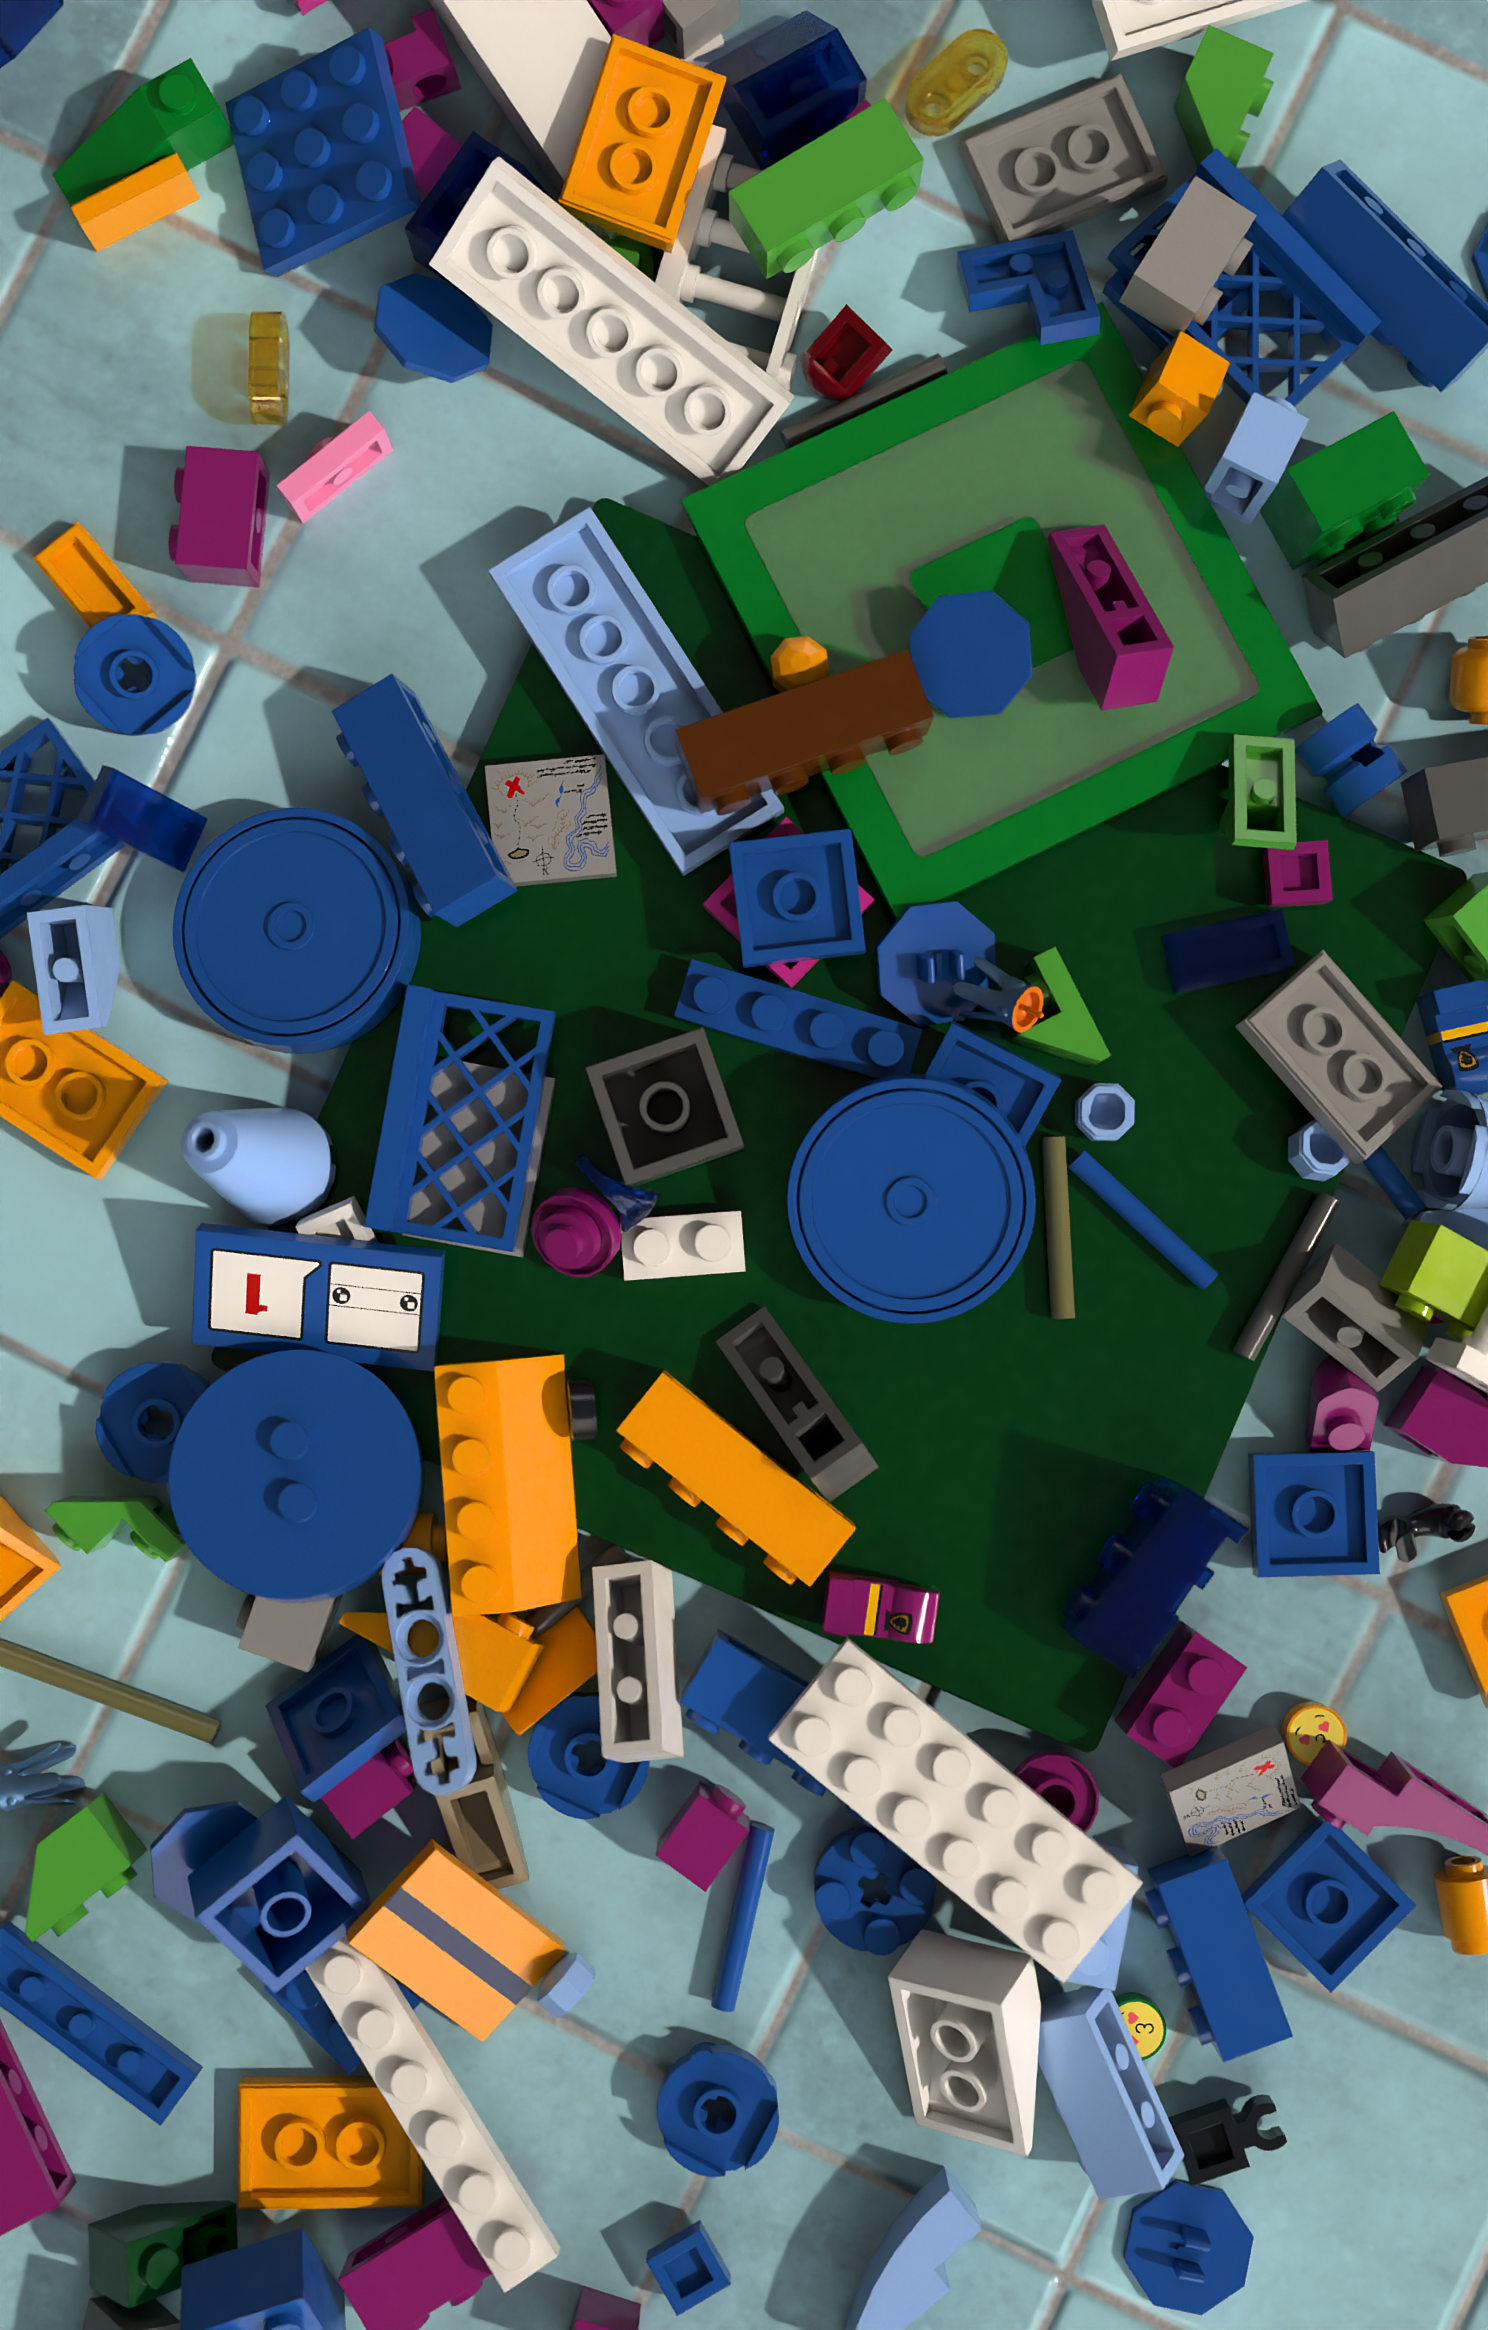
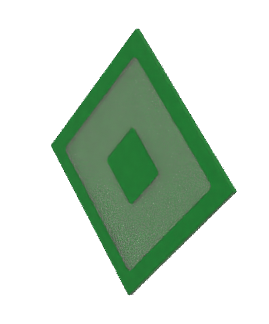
M1103 302L1097 304L1100 314L1099 335L1040 345L1037 333H1034L681 499V506L771 680V655L786 638L809 636L824 647L827 651L829 676L908 649L911 656L909 634L941 595L992 590L1029 622L1033 676L1002 714L949 718L928 700L934 718L928 734L922 736L923 742L919 746L897 755H889L888 750L885 749L865 756L866 762L862 766L844 774L832 775L830 769L820 772L848 829H851L852 837L895 920L898 919L907 906L940 902L1228 761V747L1234 734L1277 737L1323 713L1180 445L1178 447L1129 416L1144 378ZM1105 524L1171 640L1174 649L1157 702L1101 711L1078 667L1047 540L1049 532Z

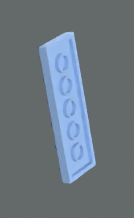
M591 507L583 510L488 570L494 584L682 876H685L729 848V843L742 840L784 813V806L774 794L773 789L751 796V803L733 813L717 815L714 809L700 814L675 747L676 729L722 714L723 712Z

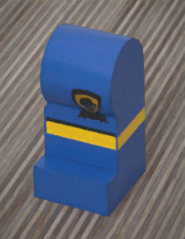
M1487 979L1438 989L1419 996L1416 1002L1437 1079L1443 1086L1441 1088L1442 1091L1462 1090L1477 1096L1487 1094Z

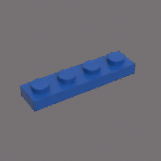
M691 959L674 1014V1019L873 1080L892 1075L909 1074L923 1029L694 959Z
M8 1921L0 1928V2005L161 2126L198 2076L203 2066L37 1941L32 1943L25 1932L12 1922Z

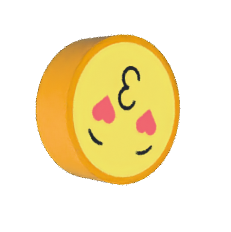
M1308 1701L1297 1704L1285 1715L1281 1726V1737L1285 1748L1297 1760L1309 1766L1328 1740H1331L1343 1749L1346 1745L1347 1733L1344 1722L1336 1712L1319 1702Z

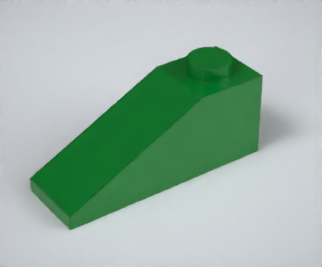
M189 58L139 86L52 175L72 207L73 204L172 153L178 154L186 171L235 144L221 108L193 60Z

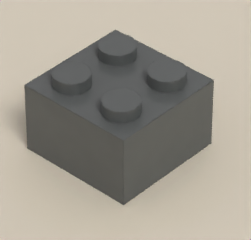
M704 1028L586 1068L623 1179L628 1188L744 1149V1144Z

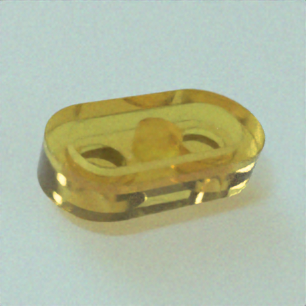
M985 29L968 30L958 36L912 79L906 94L905 115L915 131L928 137H940L950 133L1001 86L1008 63L1007 49L1001 38ZM979 65L986 72L981 75H974L967 70V67ZM935 103L940 105L943 111L939 114H933L926 111L924 107Z

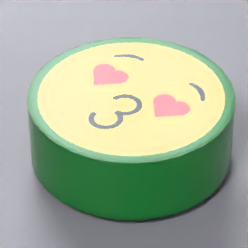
M1128 1992L1116 1996V2003L1141 2059L1145 2060L1152 2057L1160 2050L1166 2037V2023L1161 2011L1153 2000L1141 1993Z

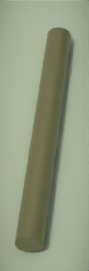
M0 1639L1 1667L209 1744H213L222 1723L220 1720Z

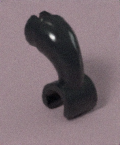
M1442 1503L1423 1507L1405 1517H1385L1378 1522L1379 1550L1381 1553H1387L1390 1548L1396 1546L1398 1559L1408 1563L1417 1556L1415 1538L1419 1536H1436L1444 1539L1450 1538L1455 1542H1464L1475 1531L1476 1526L1471 1523L1474 1520V1516L1467 1510H1461L1456 1504Z

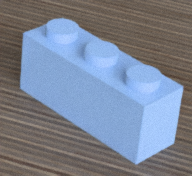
M1092 1986L1046 1996L1041 2002L1038 2063L1051 2090L1054 2107L1057 2113L1063 2117L1077 2149L1080 2166L1088 2174L1098 2199L1163 2190L1185 2155L1112 1991Z

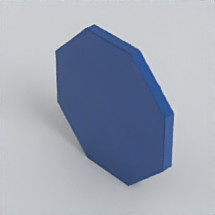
M418 273L380 287L373 331L404 368L449 383L457 382L487 369L490 361L493 325L466 293L456 286Z
M992 590L939 596L909 634L911 658L926 698L949 718L1002 714L1033 676L1029 622Z
M956 900L907 906L875 946L879 994L917 1026L964 1021L967 1018L959 1017V1012L973 1011L978 1004L958 996L953 990V986L956 983L966 982L987 989H991L996 983L974 965V957L979 956L996 966L994 932Z
M238 1800L183 1809L150 1845L154 1897L191 1922L198 1921L195 1918L187 1876L257 1820L260 1815Z
M1175 2179L1166 2185L1163 2190L1157 2191L1132 2208L1123 2258L1154 2306L1203 2315L1245 2286L1254 2237L1223 2189L1200 2184L1191 2186L1190 2182Z

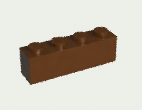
M906 649L676 729L675 747L700 814L715 809L717 815H725L746 807L751 803L750 797L771 789H773L775 795L793 792L809 782L808 776L830 769L832 775L850 772L866 762L865 756L887 749L889 755H897L914 749L923 742L922 736L928 734L934 716L910 653Z

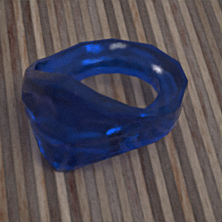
M582 1152L574 1161L575 1165L617 1207L620 1213V1226L623 1232L631 1230L651 1212L660 1196L656 1189L626 1186L606 1177Z

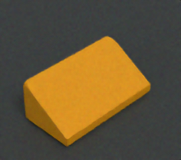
M578 1605L536 1639V1641L544 1644L545 1647L511 1711L501 1712L517 1736L524 1733L598 1672L595 1626Z

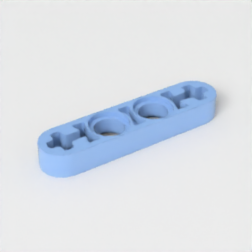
M402 1548L394 1552L386 1560L382 1569V1586L413 1772L417 1782L425 1791L434 1795H447L465 1788L472 1780L476 1771V1754L446 1580L441 1562L432 1552L422 1548ZM412 1559L414 1566L425 1567L426 1579H421L417 1582L419 1601L428 1602L433 1600L434 1610H413L404 1614L403 1604H416L412 1586L401 1585L399 1580L400 1574L409 1570L408 1560ZM423 1619L432 1622L439 1633V1643L436 1649L425 1657L415 1654L408 1643V1634L411 1627ZM432 1682L441 1684L448 1691L450 1697V1705L447 1712L442 1718L437 1720L426 1717L419 1707L421 1690ZM454 1724L456 1735L443 1736L442 1739L446 1755L451 1757L457 1756L459 1768L450 1772V1783H446L443 1773L433 1774L431 1769V1761L437 1760L441 1755L439 1738L425 1741L424 1730H440Z

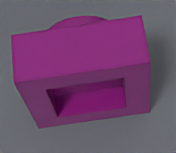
M1328 840L1297 842L1294 850L1262 848L1266 908L1322 905L1332 901Z

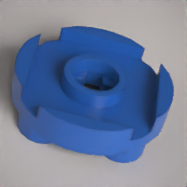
M138 614L111 616L98 622L86 632L77 646L74 658L76 660L73 668L75 692L86 712L100 725L131 736L157 734L172 727L188 711L198 683L194 658L184 640L164 622ZM129 659L135 665L146 661L150 665L152 670L146 675L150 686L146 690L141 691L135 686L127 691L122 688L119 682L124 678L125 673L120 666L124 661Z
M149 1362L139 1364L122 1372L107 1386L102 1399H105L100 1407V1418H96V1438L106 1460L118 1472L130 1478L136 1477L151 1483H168L170 1458L178 1431L194 1403L210 1384L199 1373L178 1362ZM154 1405L161 1412L169 1410L174 1420L169 1424L171 1433L166 1438L160 1432L149 1435L144 1425L151 1420V1414L148 1410Z
M574 1692L567 1696L539 1719L528 1746L529 1769L531 1767L532 1777L543 1800L556 1811L577 1819L599 1818L601 1814L611 1813L617 1808L620 1810L631 1803L644 1785L650 1765V1760L623 1763L607 1759L604 1765L593 1763L589 1771L583 1770L578 1766L580 1756L572 1751L577 1743L586 1745L592 1739L601 1744L599 1692Z
M862 1827L857 1830L851 1828L835 1836L820 1854L814 1870L815 1906L826 1929L846 1946L859 1951H870L875 1955H888L893 1953L899 1946L907 1944L914 1939L924 1928L932 1913L934 1895L936 1893V1883L933 1875L878 1829ZM879 1873L885 1875L888 1878L885 1882V1889L889 1893L887 1897L882 1901L877 1898L871 1902L863 1900L864 1890L858 1884L859 1880L863 1876L873 1880Z
M701 2042L693 2046L688 2054L680 2057L670 2067L659 2089L656 2109L659 2129L664 2137V2144L676 2162L695 2174L706 2177L725 2176V2171H734L744 2165L746 2170L757 2164L773 2144L779 2125L776 2082L760 2060L739 2047L726 2044L716 2045L711 2042ZM718 2096L729 2099L728 2107L731 2111L735 2112L734 2116L731 2119L720 2117L716 2124L708 2122L706 2120L708 2109L702 2104L707 2099L715 2100Z

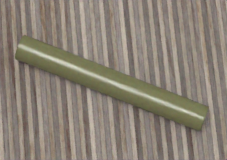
M1063 1136L1041 1138L1050 1314L1051 1319L1075 1318L1066 1138Z

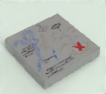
M605 754L485 766L492 842L516 887L617 877Z
M1274 1725L1263 1728L1160 1775L1181 1841L1190 1857L1301 1808L1284 1741Z

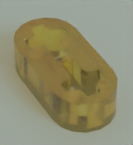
M253 311L250 316L248 399L251 418L255 425H286L288 420L290 342L287 318L283 311Z

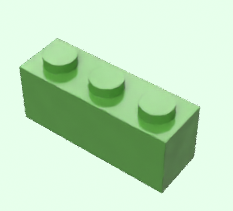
M883 98L730 190L729 220L766 279L782 270L785 273H791L805 265L812 258L815 250L833 239L836 242H843L854 236L864 226L866 219L886 208L887 211H894L908 203L920 186L924 158L886 98Z

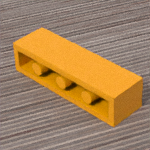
M665 1370L616 1430L625 1437V1440L620 1445V1448L646 1469L653 1462H656L673 1476L667 1484L670 1489L695 1508L703 1500L721 1515L715 1524L725 1534L741 1546H744L749 1539L755 1542L768 1553L763 1563L790 1585L799 1578L810 1587L856 1529L852 1520Z

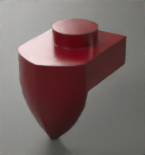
M846 304L807 350L804 349L802 351L801 367L809 388L816 395L825 399L842 401L856 393L893 349Z

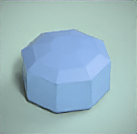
M1095 1083L1075 1101V1125L1090 1141H1116L1134 1124L1135 1100L1119 1084Z
M1316 1119L1301 1126L1288 1138V1161L1302 1178L1326 1181L1337 1175L1351 1162L1350 1158Z
M578 1952L567 1955L554 1964L544 1976L539 1986L537 2002L554 2018H561L572 2009L588 1990L595 1978V1968Z

